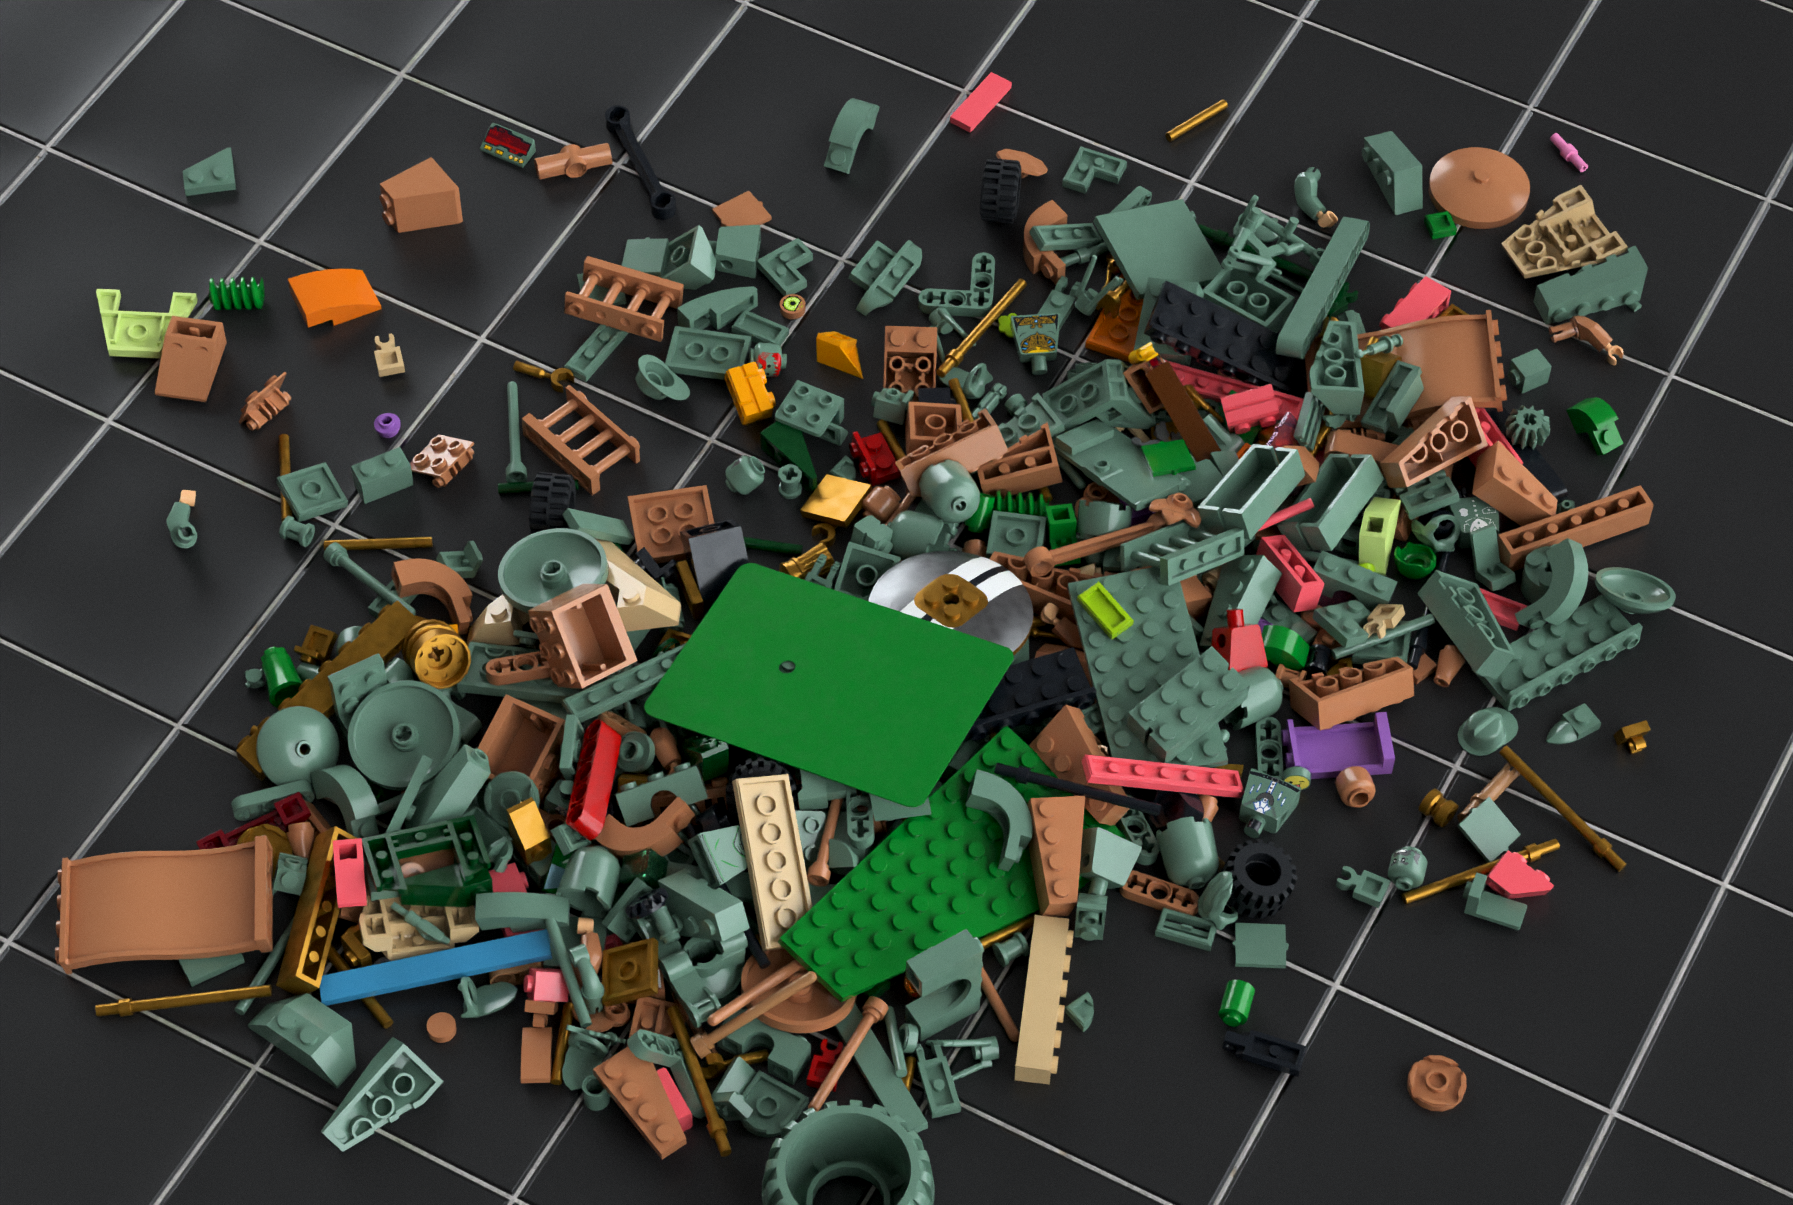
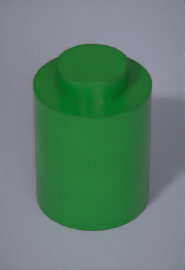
M980 493V503L977 511L971 518L964 521V525L969 526V531L984 533V529H990L995 496Z
M1230 980L1227 982L1218 1013L1226 1025L1237 1027L1247 1022L1255 989L1251 984L1242 980Z

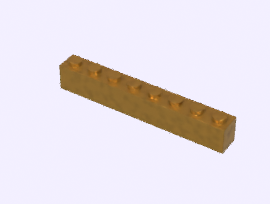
M398 600L392 605L387 604L382 608L378 618L372 624L370 622L365 624L358 632L359 636L352 643L350 641L346 642L339 649V655L332 661L327 660L318 670L319 673L312 680L310 678L305 680L298 688L299 692L292 699L290 697L286 698L279 705L278 710L292 706H303L315 709L329 718L335 713L328 676L378 653L383 659L385 666L402 650L405 635L412 626L420 621ZM270 716L260 722L257 727L258 730L251 737L249 735L245 736L237 745L238 749L236 750L238 760L260 781L266 776L257 760L256 743L262 726Z

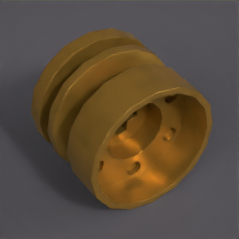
M436 619L423 620L412 626L405 635L402 644L403 658L421 682L429 684L436 689L450 688L459 683L468 673L471 664L470 650L464 640L444 621Z

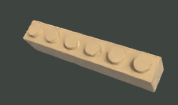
M1035 915L1015 1065V1081L1050 1085L1051 1074H1057L1059 1056H1053L1054 1048H1060L1062 1031L1056 1030L1057 1022L1063 1023L1065 1005L1059 1004L1060 997L1066 998L1068 980L1062 979L1063 972L1069 973L1071 955H1066V947L1072 948L1074 935L1073 930H1068L1069 919L1041 915Z

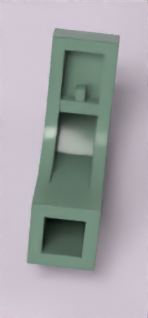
M855 98L847 101L833 126L829 138L831 143L824 167L847 174L850 173L859 141L866 129L873 130L880 106Z
M1567 538L1546 550L1552 568L1550 587L1541 599L1515 613L1518 624L1536 629L1545 625L1547 621L1558 626L1574 613L1584 596L1588 582V563L1582 544Z
M337 765L310 772L316 799L327 797L338 805L344 817L347 833L357 838L379 835L375 815L380 814L378 804L367 781L356 769L348 765Z
M977 769L970 781L965 806L990 814L1000 824L1003 831V846L998 869L1009 872L1014 862L1019 863L1022 850L1026 849L1032 839L1033 823L1030 810L1024 798L1010 783L994 774Z

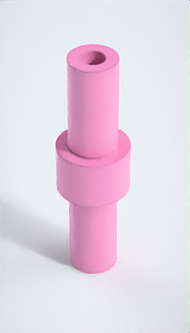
M1554 133L1550 137V141L1560 150V155L1567 162L1570 161L1580 172H1584L1588 168V165L1578 155V151L1572 144H1567L1558 133Z

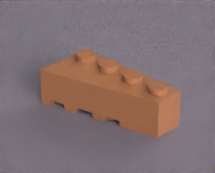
M1398 656L1364 663L1363 669L1344 667L1338 669L1339 674L1325 677L1322 672L1311 674L1312 679L1301 682L1299 677L1289 679L1291 708L1320 731L1330 729L1334 725L1345 721H1352L1364 714L1376 712L1391 704L1401 703L1403 700L1414 696L1413 668Z

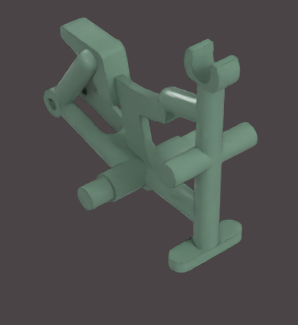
M1254 195L1239 220L1242 225L1236 229V237L1228 250V255L1221 263V266L1227 271L1235 269L1257 275L1255 280L1261 283L1272 273L1276 266V262L1272 259L1273 257L1281 254L1290 256L1303 252L1310 257L1309 262L1316 267L1325 250L1322 248L1316 250L1293 234L1299 223L1296 217H1290L1284 228L1261 212L1259 208L1255 207L1259 197ZM1261 225H1264L1280 237L1276 245L1267 248L1254 235V231ZM1246 243H1248L1258 253V255L1242 251ZM1238 258L1245 261L1256 263L1257 267L1237 262L1236 260Z

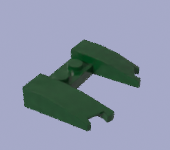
M474 815L362 838L363 857L377 892L387 890L396 891L400 895H408L407 885L398 859L452 848L465 882L473 879L474 874L483 868L489 869L491 867V862Z

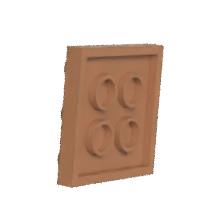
M707 485L627 496L637 552L645 547L657 564L670 562L673 559L675 561L687 559L679 531L714 523Z

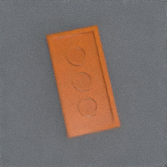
M1121 273L1119 279H1120V278H1123L1124 281H1125V278H1124L1123 274ZM1131 289L1127 290L1120 297L1119 315L1115 319L1112 318L1111 312L1104 315V308L1102 309L1086 340L1085 348L1129 362V354L1134 351L1144 299L1137 300Z

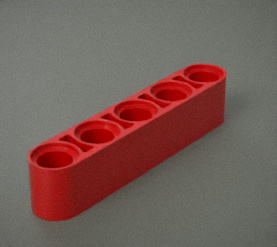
M601 719L594 720L584 733L566 816V824L589 841L595 839L600 834L605 823L622 740L621 734Z

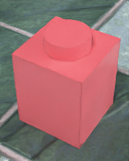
M529 967V975H525L524 992L527 993V997L533 1001L568 1002L569 992L561 969Z

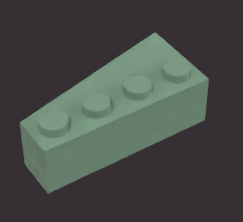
M1636 245L1628 248L1627 254L1619 257L1615 254L1605 258V263L1592 267L1591 264L1583 266L1573 276L1566 273L1537 285L1534 304L1545 324L1562 322L1572 318V316H1586L1590 313L1602 310L1607 311L1614 307L1626 304L1631 305L1634 302L1640 301L1648 267Z
M1244 555L1222 564L1199 644L1204 651L1212 646L1213 629L1228 626L1226 610L1243 609L1244 624H1258L1283 574L1264 555Z

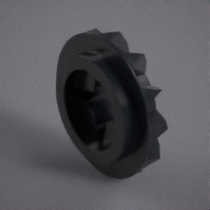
M665 888L654 889L632 901L626 907L625 912L628 918H643L661 908L666 903L665 900L669 897V894Z

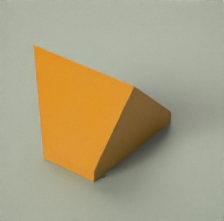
M835 331L818 333L816 338L817 362L863 379L856 347L857 339Z

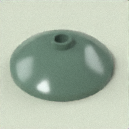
M1622 567L1604 568L1597 572L1594 580L1598 591L1610 603L1629 614H1649L1664 611L1673 606L1676 598L1674 590L1667 583L1655 576L1634 569Z
M303 706L287 707L274 713L262 726L256 743L257 760L265 776L277 786L299 780H307L312 784L313 788L310 772L336 766L339 757L338 735L333 724L321 712ZM302 744L307 746L305 754L300 753V746Z

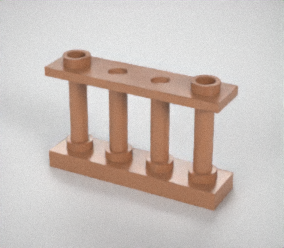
M587 256L583 269V281H585V284L579 294L566 292L564 313L661 342L664 328V320L661 318L668 306L677 309L682 305L684 284ZM595 285L609 289L603 301L588 298ZM619 292L634 296L627 309L613 305ZM644 299L658 303L651 316L637 312Z
M568 385L566 387L567 403L542 420H537L528 413L521 418L523 435L567 474L572 475L573 479H578V483L593 496L600 490V474L626 455L636 464L640 462V445L633 436L629 437L592 405L581 391H576L571 385ZM573 410L583 417L560 435H554L548 429ZM591 425L600 432V434L577 450H571L565 444ZM608 440L617 447L615 451L594 466L588 465L583 460L584 457Z

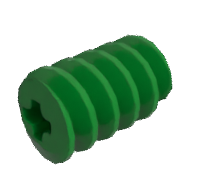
M231 277L229 285H226L224 278H220L219 285H216L214 279L210 278V303L214 306L215 310H221L222 305H224L226 310H231L233 304L237 310H241L243 303L248 310L252 309L253 304H255L257 309H262L265 299L263 278H261L260 284H257L255 278L251 277L250 283L246 284L244 277H241L238 285H236L234 277Z
M997 490L994 511L1045 517V506H1049L1050 496L1047 502H1045L1043 494H1039L1037 500L1034 501L1032 493H1029L1026 500H1023L1022 493L1018 492L1016 498L1013 499L1011 491H1007L1005 497L1002 498L1000 490Z

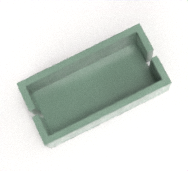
M1252 444L1197 507L1205 531L1218 535L1237 527L1244 530V539L1251 540L1305 477L1306 474L1298 449L1277 447L1274 451L1273 446Z
M1329 454L1319 468L1316 482L1307 484L1292 504L1294 505L1311 498L1315 508L1277 524L1281 534H1284L1297 550H1309L1312 548L1319 551H1332L1337 546L1339 540L1350 528L1355 518L1364 509L1366 503L1385 479L1372 455L1352 454L1350 457L1349 454Z
M1211 646L1128 713L1127 727L1143 744L1148 741L1147 748L1161 763H1168L1247 700L1250 684L1234 668L1228 670L1229 663Z

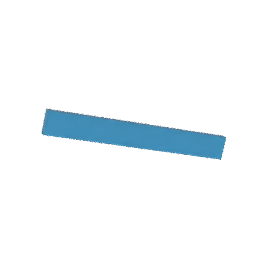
M547 929L323 975L320 984L321 1003L329 1006L454 980L464 976H473L550 960L553 958Z

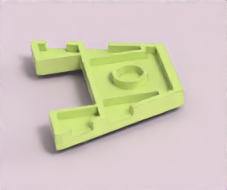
M97 289L96 294L109 356L161 358L164 338L171 317L188 318L197 304V294L173 292L169 313L118 311L121 300L120 290Z

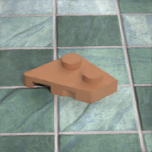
M651 997L637 999L629 1037L639 1029L673 1037L675 1031L667 1010L671 1006H676V1004Z

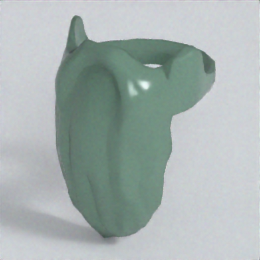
M984 363L977 364L970 373L953 367L944 378L939 377L941 382L948 388H950L948 381L958 378L964 396L967 399L981 398L985 393V385L993 380Z
M1450 514L1436 516L1426 526L1415 518L1412 519L1411 523L1412 532L1418 541L1430 547L1433 552H1452L1455 550L1454 544L1459 538L1461 531L1460 522L1455 516ZM1443 520H1451L1454 524L1451 535L1446 539L1435 540L1433 533L1438 528L1439 523Z
M1228 871L1217 874L1208 883L1197 901L1199 915L1204 920L1213 921L1218 930H1222L1226 925L1234 923L1238 919L1236 908L1234 906L1231 908L1227 904L1233 887L1232 873ZM1225 905L1232 910L1233 914L1222 912Z
M464 976L461 978V983L458 984V989L462 991L464 998V1013L461 1014V1017L479 1018L499 1011L515 999L518 989L508 982H497L476 988L472 979Z
M571 1031L568 1037L569 1049L565 1054L562 1074L565 1085L572 1091L582 1089L584 1078L589 1074H593V1069L600 1065L603 1058L608 1054L611 1041L604 1045L591 1036Z

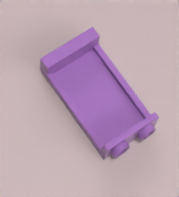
M1387 712L1375 713L1374 722L1337 724L1330 729L1321 731L1315 726L1294 727L1293 719H1287L1286 729L1281 730L1282 746H1287L1288 753H1285L1286 769L1294 766L1303 767L1311 773V779L1335 778L1342 770L1351 766L1363 767L1370 775L1392 774L1395 755Z

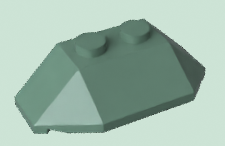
M308 993L267 1004L248 1024V1028L335 1088H338L356 1069L352 1023Z

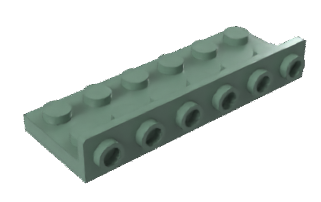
M1600 595L1578 607L1560 625L1548 623L1510 643L1516 656L1497 679L1479 675L1477 677L1505 710L1509 712L1516 707H1524L1531 699L1537 696L1546 695L1553 687L1559 684L1570 682L1579 673L1589 672L1596 664L1604 660L1609 661L1613 659L1620 651L1635 647L1640 641L1643 627L1640 623L1632 626L1612 603L1603 595Z
M469 642L468 648L471 655V664L468 673L457 683L458 692L499 697H505L507 694L517 699L562 703V699L611 678L616 674L614 672L582 689L558 687L551 677L496 686L490 684L486 679V664L490 660L538 652L540 649ZM633 663L620 669V672H624L632 668ZM527 664L519 667L521 670L533 668V666ZM624 703L612 709L623 710Z

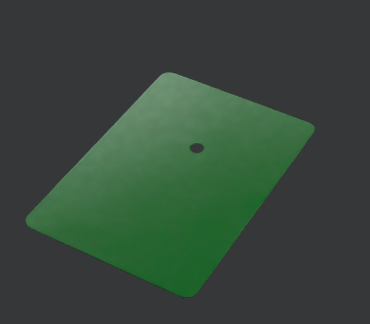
M747 563L737 569L645 702L644 709L649 716L900 805L918 807L928 798L1008 670L1014 655L1005 646L755 563ZM789 661L795 664V669L791 673H782L779 670V666L783 662Z

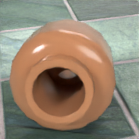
M887 485L884 487L876 486L862 501V508L865 511L862 516L865 518L868 515H872L881 521L880 524H885L899 507L901 498Z
M1360 766L1345 768L1339 773L1335 781L1341 801L1349 807H1363L1373 799L1376 792L1370 773Z

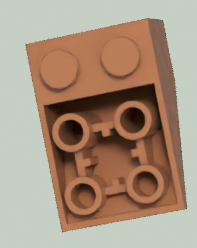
M178 316L171 317L164 338L155 395L200 402L207 401L227 343L222 322Z
M885 326L883 388H894L905 394L909 390L914 391L913 402H918V388H936L937 327Z

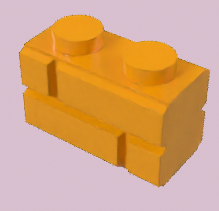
M756 362L728 369L724 379L742 425L770 418L776 406V401L773 393L767 392L764 385L767 383L764 370L762 368L758 369Z

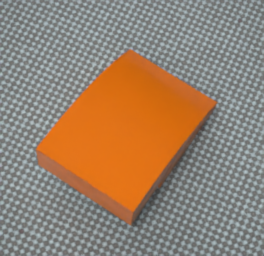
M327 269L288 278L290 293L308 328L329 320L335 326L382 309L363 270Z

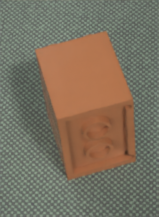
M581 584L528 610L530 616L529 624L541 643L539 645L540 652L547 659L550 666V677L558 687L582 689L638 661L608 584Z
M506 694L478 746V749L488 756L491 771L484 785L487 786L495 776L503 772L517 771L524 773L533 780L538 788L540 808L551 791L550 787L554 780L558 779L562 774L559 765L565 720Z

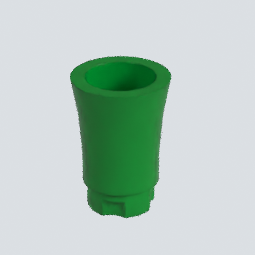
M273 646L264 651L261 661L268 686L269 701L274 707L278 708L286 698L290 697L292 699L299 692L298 688L303 682L286 649Z

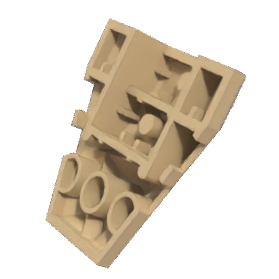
M1582 185L1558 195L1553 199V206L1545 213L1543 210H1540L1532 224H1524L1501 243L1502 248L1525 279L1583 267L1588 264L1606 262V257L1613 254L1618 256L1627 252L1628 246L1616 231L1609 233L1596 216L1593 200Z
M367 891L366 895L367 905L363 907V912L360 913L359 928L363 945L375 952L382 951L390 961L455 948V943L467 942L479 932V925L475 920L474 906L401 905L399 897L371 901L369 891ZM396 902L407 911H414L422 919L429 921L444 932V935L451 939L450 942L443 944L424 939L416 930V927L405 922V917L390 908L391 905Z

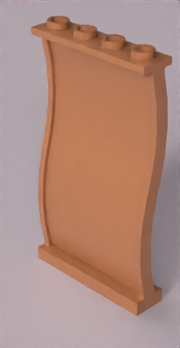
M1486 310L1484 315L1437 317L1380 331L1357 334L1359 350L1361 349L1362 351L1372 336L1380 339L1382 336L1391 338L1394 334H1400L1403 338V344L1399 347L1394 346L1390 353L1401 356L1402 362L1421 368L1422 374L1420 377L1424 390L1406 419L1434 413L1451 397L1471 396L1475 408H1497L1498 412L1503 411L1502 401L1507 400L1506 387L1505 385H1500L1499 379L1504 378L1503 363H1497V357H1502L1500 341H1495L1494 339L1495 335H1499L1498 319L1492 320L1491 310ZM1315 336L1305 355L1308 392H1311L1309 372L1315 361L1314 355L1318 346L1316 343L1317 336ZM1363 396L1360 415H1357L1356 420L1353 422L1345 420L1340 429L1362 427L1360 421L1373 399ZM1325 407L1323 415L1328 414L1329 409L1327 407Z
M266 835L256 836L255 841L213 849L121 852L91 856L73 861L69 860L68 857L62 858V869L58 870V883L61 886V895L57 896L60 921L56 922L59 947L55 948L56 963L61 965L66 974H72V970L77 968L121 961L212 958L260 950L261 953L273 952V848Z

